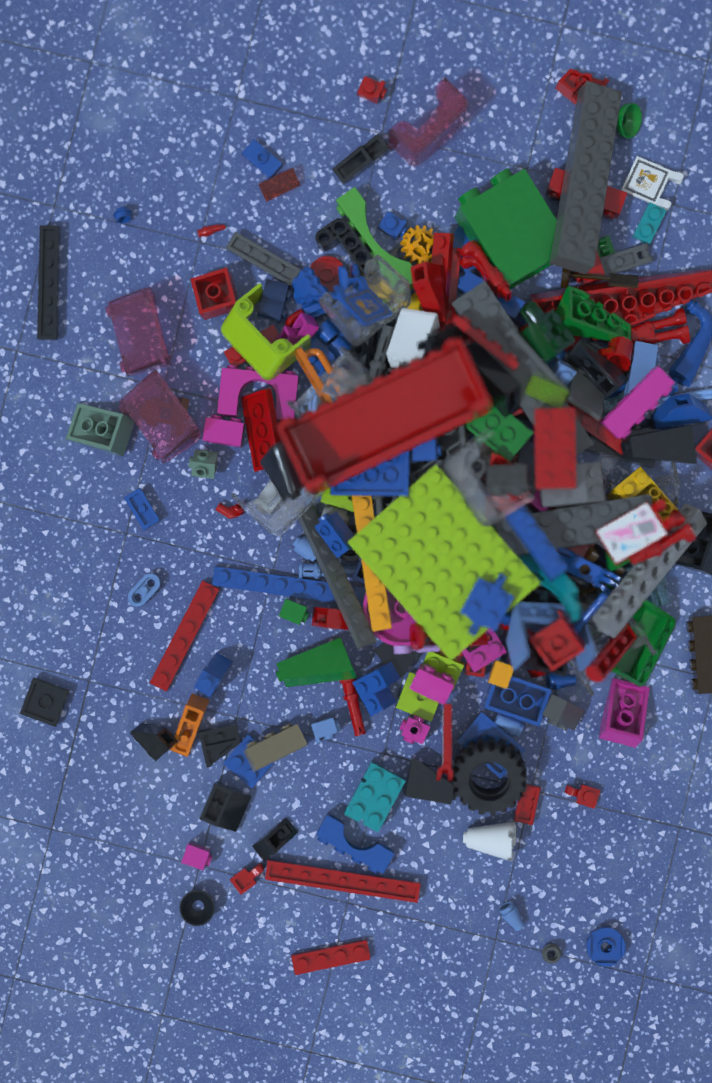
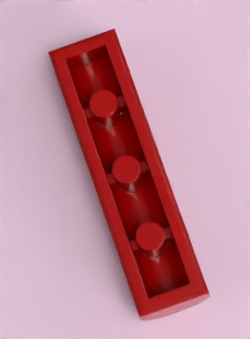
M628 622L615 638L611 637L586 668L585 672L590 680L594 682L604 681L637 639Z

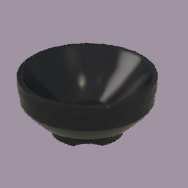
M202 890L188 892L180 902L179 911L181 917L186 923L193 926H201L208 923L214 915V900L207 892ZM195 901L203 902L204 909L202 911H195L193 909Z

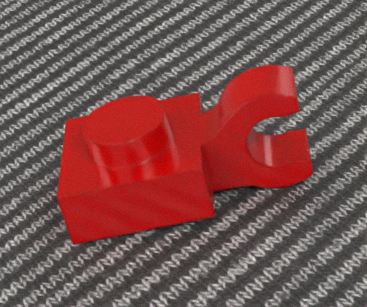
M583 784L580 785L579 789L566 785L564 793L577 797L576 803L595 809L600 790Z
M261 863L257 864L250 871L244 867L229 880L240 895H242L257 883L254 878L262 873L265 868Z

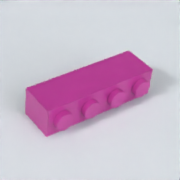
M654 366L600 423L616 439L621 437L624 439L631 432L630 428L635 423L639 424L645 418L643 414L648 409L650 411L659 404L657 400L662 395L665 397L672 391L673 388L671 386L675 382L659 366Z

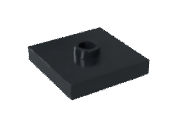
M33 677L20 714L57 727L70 690Z

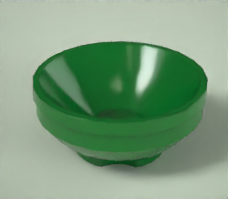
M626 103L619 109L616 130L621 137L631 139L638 133L642 122V112L639 105L636 103Z

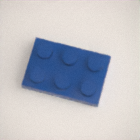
M482 712L478 714L456 740L460 745L467 748V743L470 741L476 743L477 738L483 737L484 740H489V737H495V741H499L501 738L506 740V745L509 743L514 745L515 751H519L521 755L526 750ZM483 763L500 779L507 772L499 764Z

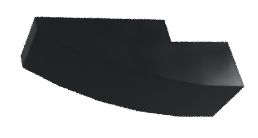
M377 134L366 144L359 146L332 170L342 184H346L373 166L393 149L381 134Z

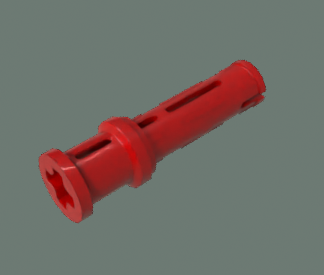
M356 678L341 680L339 682L342 684L344 691L343 699L348 704L354 736L364 735L366 731L358 701L360 697L352 683Z

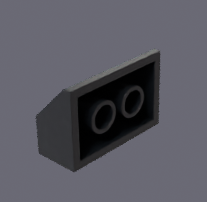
M701 511L707 524L675 564L712 576V514Z

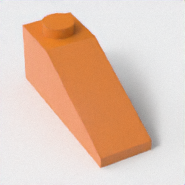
M193 693L191 694L175 734L178 742L170 748L171 751L186 757L189 756L210 700Z

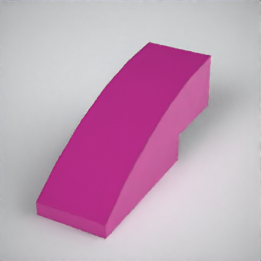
M301 312L293 326L285 325L276 340L286 339L294 346L307 334L312 338L319 329V326L314 317Z

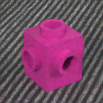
M414 715L413 718L408 716L407 720L403 719L399 730H402L403 740L411 744L418 742L423 745L430 725L423 723L425 719ZM417 727L416 732H411L410 729Z

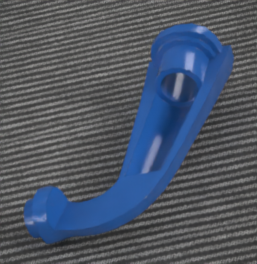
M693 300L686 304L685 312L689 315H696L700 320L701 327L671 366L668 373L671 378L675 377L678 384L690 387L712 339V315L698 301Z

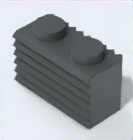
M488 465V494L500 497L503 494L521 496L523 493H528L527 465Z

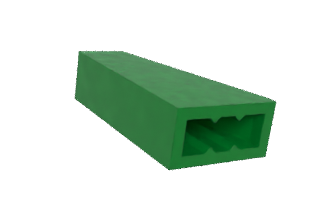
M341 637L276 663L278 671H275L279 682L283 681L286 687L357 678Z

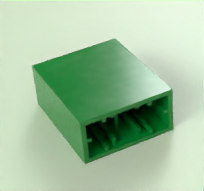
M509 168L499 172L490 180L493 187L482 194L477 187L464 193L458 198L461 206L454 217L469 241H477L481 245L490 264L494 268L497 267L499 272L503 274L510 290L551 266L549 262L557 221L525 168L514 175Z

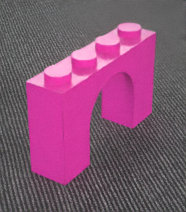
M227 365V368H222L217 409L219 416L238 417L239 399L242 390L250 383L264 382L269 384L276 392L275 412L277 421L280 422L289 416L292 419L295 418L299 376L295 375V372L284 371V374H279L273 380H264L252 367H246V370L238 369V366Z

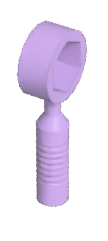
M436 644L424 645L421 650H414L411 646H393L394 654L411 653V651H417L418 653L440 651Z

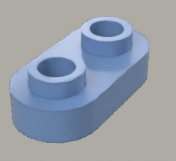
M151 573L143 576L129 592V603L135 607L145 605L160 588V578ZM151 579L155 582L153 587L148 585V581ZM136 594H141L142 598L140 601L135 599Z

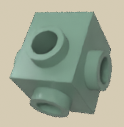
M195 449L194 456L189 458L188 467L192 468L191 476L214 479L217 470L218 452Z

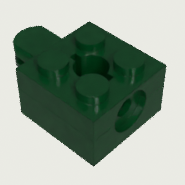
M529 301L521 308L520 312L530 326L521 331L519 335L545 363L576 341L571 331L567 329L561 317L554 309L544 314L535 301Z

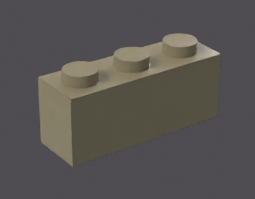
M291 723L281 728L282 732L277 734L271 732L264 736L265 740L259 743L255 740L246 745L247 749L243 752L253 772L308 745L298 724L294 726Z

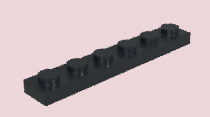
M40 225L38 340L58 341L60 226Z

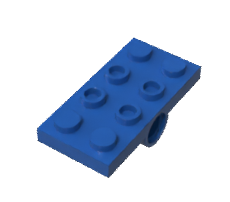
M343 309L331 319L323 322L311 338V348L322 350L332 367L351 353V345L357 340L360 322L356 318L339 321V314ZM317 356L308 358L319 378L327 373Z

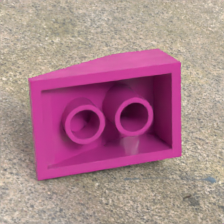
M612 678L601 720L600 739L634 748L639 745L643 740L650 687H639L631 682Z

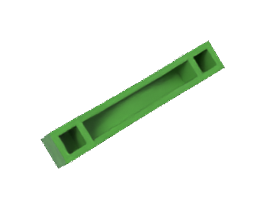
M354 187L336 199L337 212L341 217H346L347 223L352 230L356 231L360 241L364 246H367L371 256L380 264L381 273L384 277L388 276L392 281L390 285L396 293L399 291L403 296L413 289L411 263L390 255L374 240L366 221V202L357 189Z

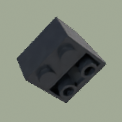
M216 781L199 819L216 827L236 832L251 799V795Z

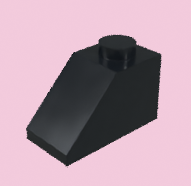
M285 818L256 841L252 847L260 858L265 861L276 854L298 832L290 821Z

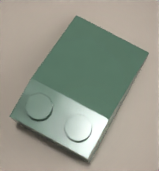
M77 403L66 439L123 457L135 420L124 414Z

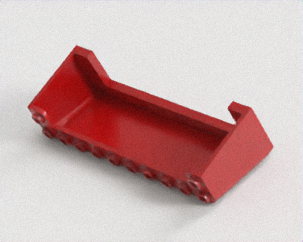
M449 339L444 343L445 346L442 348V351L434 350L428 353V357L420 360V358L415 359L409 363L410 366L404 369L402 367L396 368L391 371V375L385 378L380 376L375 378L373 383L368 386L366 384L355 388L356 392L349 395L344 393L338 396L337 401L331 404L328 401L319 405L320 409L314 412L309 410L302 413L299 419H292L291 416L280 421L281 424L277 425V428L306 491L312 495L321 493L491 412L492 404L461 339Z

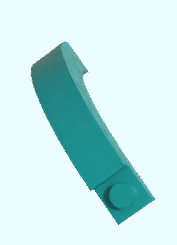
M531 555L517 556L540 584L556 595L572 622L580 619V610L582 608L578 601V590L567 575L564 574L550 583Z

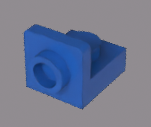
M387 211L378 225V229L397 240L399 236L402 237L407 232V220H401Z

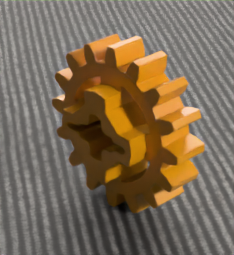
M418 225L414 229L409 228L407 233L402 236L403 240L400 242L404 246L401 252H406L404 259L410 258V263L416 262V265L425 261L431 263L432 253L430 256L428 254L430 253L429 250L433 249L434 235L432 234V228L429 231L426 230L425 225L421 229Z

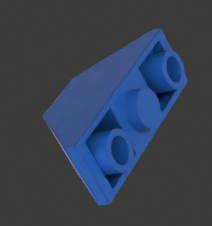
M690 394L669 397L651 414V419L655 429H663L712 420V415L706 404Z

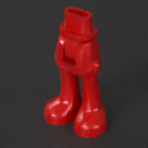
M470 241L465 244L460 250V254L463 257L459 264L462 268L468 269L473 266L477 268L492 293L496 294L498 298L502 297L506 302L509 301L512 297L509 284L498 268H494L490 264L481 245L477 241Z
M684 309L675 310L674 315L656 321L647 320L642 324L631 327L632 343L634 344L635 341L655 344L672 339H679L683 344L690 343V333L688 325H686L687 319ZM675 325L682 326L669 331L655 333L657 329Z
M677 509L669 513V517L674 515L677 525L666 532L685 523L684 516ZM687 523L667 538L634 555L629 560L633 565L640 561L643 563L645 560L662 555L663 551L681 540H685L688 543L696 540L695 534Z

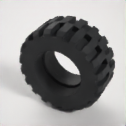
M481 737L477 738L476 743L473 741L467 743V748H461L459 756H456L454 760L452 784L456 796L460 797V802L463 805L468 804L469 810L473 812L475 809L479 810V814L485 815V812H490V815H496L497 811H500L501 814L507 812V807L512 809L516 806V800L520 801L522 799L523 792L527 786L525 761L522 760L521 753L515 751L514 745L511 743L506 745V740L501 738L499 741H495V737H489V740H484ZM496 763L507 771L508 779L497 788L485 789L473 782L471 772L480 764Z

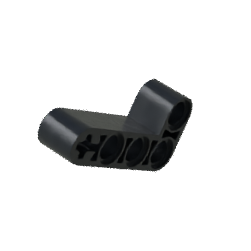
M337 218L316 233L315 240L321 251H329L339 244L351 262L358 264L360 274L366 279L367 283L376 285L381 281L382 274L379 265L346 220ZM338 227L345 228L342 232L335 231ZM324 237L329 238V241L326 243L320 242ZM350 241L356 243L353 247L346 246ZM360 256L367 258L364 262L357 261ZM369 267H370V270H371L373 273H376V276H373L372 274H371V275L369 274V270H368Z

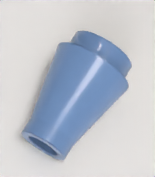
M500 713L494 721L511 737H518L524 728V723L521 720Z
M508 901L500 906V916L515 931H519L525 926L516 904Z

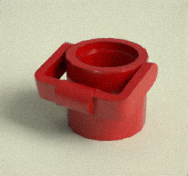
M614 337L609 341L608 348L599 349L597 353L616 364L622 372H627L631 365L633 343L626 337Z

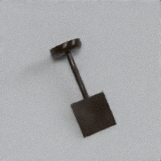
M562 268L561 288L568 287L570 277L609 281V286L638 288V275L610 273L609 276L570 273V270Z

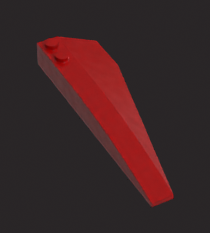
M712 269L639 277L638 288L609 286V282L574 288L585 291L590 295L589 298L595 303L600 302L604 305L603 309L610 314L615 313L633 326L655 317L658 313L669 311L677 305L688 303L696 297L712 293ZM566 289L530 294V301H535L544 314L552 309L556 312ZM573 335L576 341L565 348L564 351L572 350L582 336ZM590 338V339H592L594 342L599 340V339H595V338Z

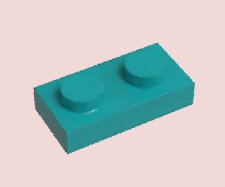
M649 202L632 238L650 245L667 210Z

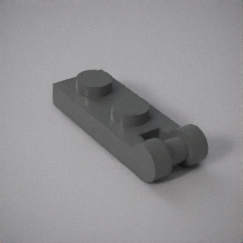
M648 243L600 258L605 275L609 276L610 273L618 274L653 263V257L650 256L648 251L650 249ZM637 253H641L643 258L638 259Z

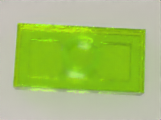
M532 375L525 394L554 407L561 408L569 391Z

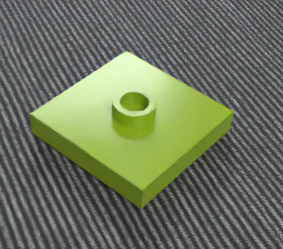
M409 672L396 708L432 722L439 703L409 689L416 675Z

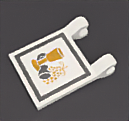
M637 156L621 191L627 192V194L645 202H651L668 211L671 202L660 198L668 179L676 184H681L684 175Z

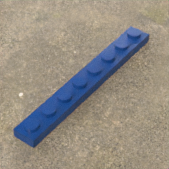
M214 567L213 586L336 603L327 582ZM352 586L361 607H363L366 588Z

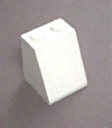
M406 308L401 309L386 353L390 368L402 367L404 369L410 366L409 363L418 358L420 360L426 358V349L417 350L418 342L426 340L427 333L440 328L437 314Z

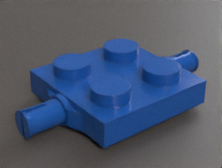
M499 573L495 583H489L478 578L460 613L469 617L473 622L468 631L469 634L475 636L480 626L487 627L496 632L514 599V596L505 592L502 588L507 578L505 575Z

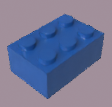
M511 676L508 688L506 689L490 683L482 707L540 727L542 714L546 708L551 689Z

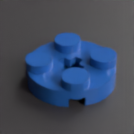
M603 926L590 932L586 941V950L596 964L610 967L617 964L623 958L626 945L623 937L617 930L612 927ZM607 941L611 948H607L605 952L601 945Z

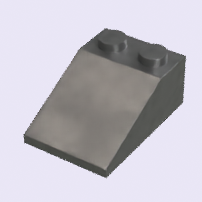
M601 462L576 464V489H540L541 507L587 505L604 502Z

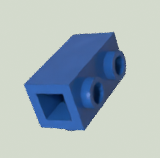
M337 511L331 515L327 512L318 519L320 523L315 526V529L337 558L352 548L348 541L354 537V534Z

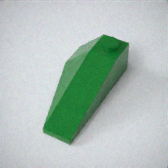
M571 286L566 288L556 313L561 317L562 322L571 331L572 335L609 341L614 337L620 336L631 340V325L615 313L610 314L603 309L604 305L600 302L595 303L589 298L590 295L585 291Z

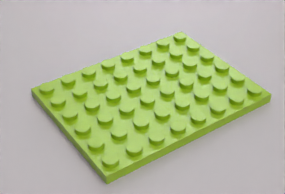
M437 465L433 466L409 488V496H399L348 541V544L415 621L424 628V631L450 661L488 629L487 627L480 626L475 636L469 634L468 631L473 622L469 617L460 613L478 578L489 583H495L499 573L507 577L502 588L505 592L514 596L507 612L540 584L536 577Z

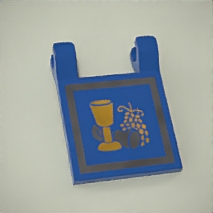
M363 276L357 277L356 280L358 282L353 284V287L358 291L346 295L341 285L338 284L333 287L336 291H332L331 296L334 299L340 300L363 327L393 315V312L369 288Z

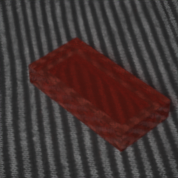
M292 167L258 183L266 202L301 186Z

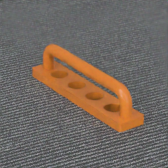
M302 348L296 349L295 357L322 403L329 401L331 404L333 401L308 360L312 356L318 357L340 395L347 393L322 350L318 348H311L303 351Z

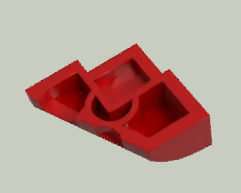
M569 69L558 81L555 89L576 105L578 91L586 81L606 87L609 80L606 78L603 80L592 78V74H582L577 70Z

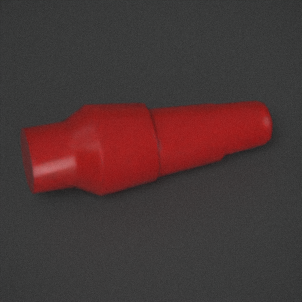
M225 224L205 226L197 230L198 237H208L215 232L226 229Z

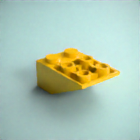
M641 466L606 495L612 501L650 494L652 505L663 498L667 506H665V510L658 513L663 521L669 517V513L672 510L677 509Z

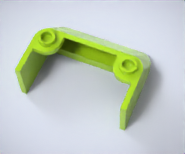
M259 283L235 303L221 326V332L223 337L264 380H273L297 360L295 357L296 349L302 348L303 351L311 349V336L307 334L294 346L286 339H278L273 344L269 343L247 319L253 313L254 305L262 299L263 289Z

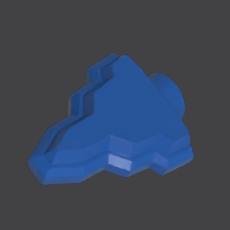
M305 266L304 269L300 270L299 275L293 279L292 288L294 289L293 298L295 303L304 305L306 303H313L315 300L322 302L329 299L330 292L326 286L321 284L319 277L315 275L312 268Z

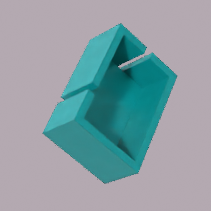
M371 760L363 775L366 781L360 780L344 810V814L358 822L362 819L363 825L379 832L406 780Z

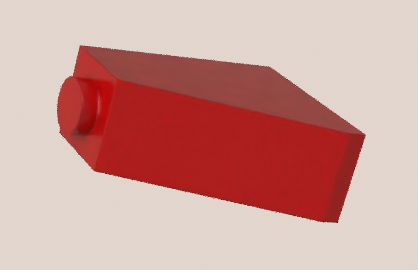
M313 607L311 626L349 630L340 609Z

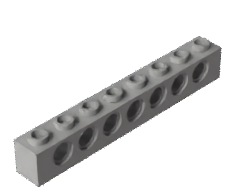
M684 504L679 510L685 518L683 525L688 523L695 537H697L707 523L700 509ZM681 525V526H679V527H676V528L670 530L669 532H667L668 536H670L671 534H673L674 532H676V531H677L678 529H680L683 525ZM681 540L663 551L662 555L645 560L643 563L640 561L635 564L592 616L599 631L615 638L691 543Z

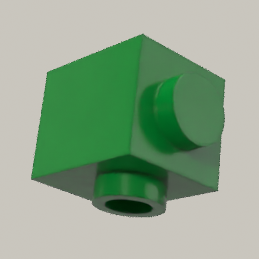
M285 599L278 617L301 625V622L305 623L308 618L309 612L306 611L308 607Z

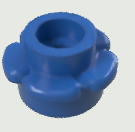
M119 207L113 216L117 223L124 224L131 220L132 211L130 209L127 210L126 207Z

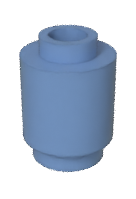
M303 535V537L298 536L292 544L295 546L293 550L307 561L311 560L313 562L316 557L306 535Z

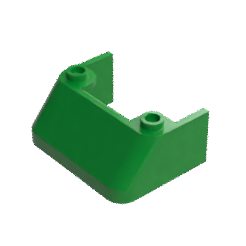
M646 600L632 616L635 621L631 628L636 634L637 639L611 671L639 687L645 685L676 623L675 618Z

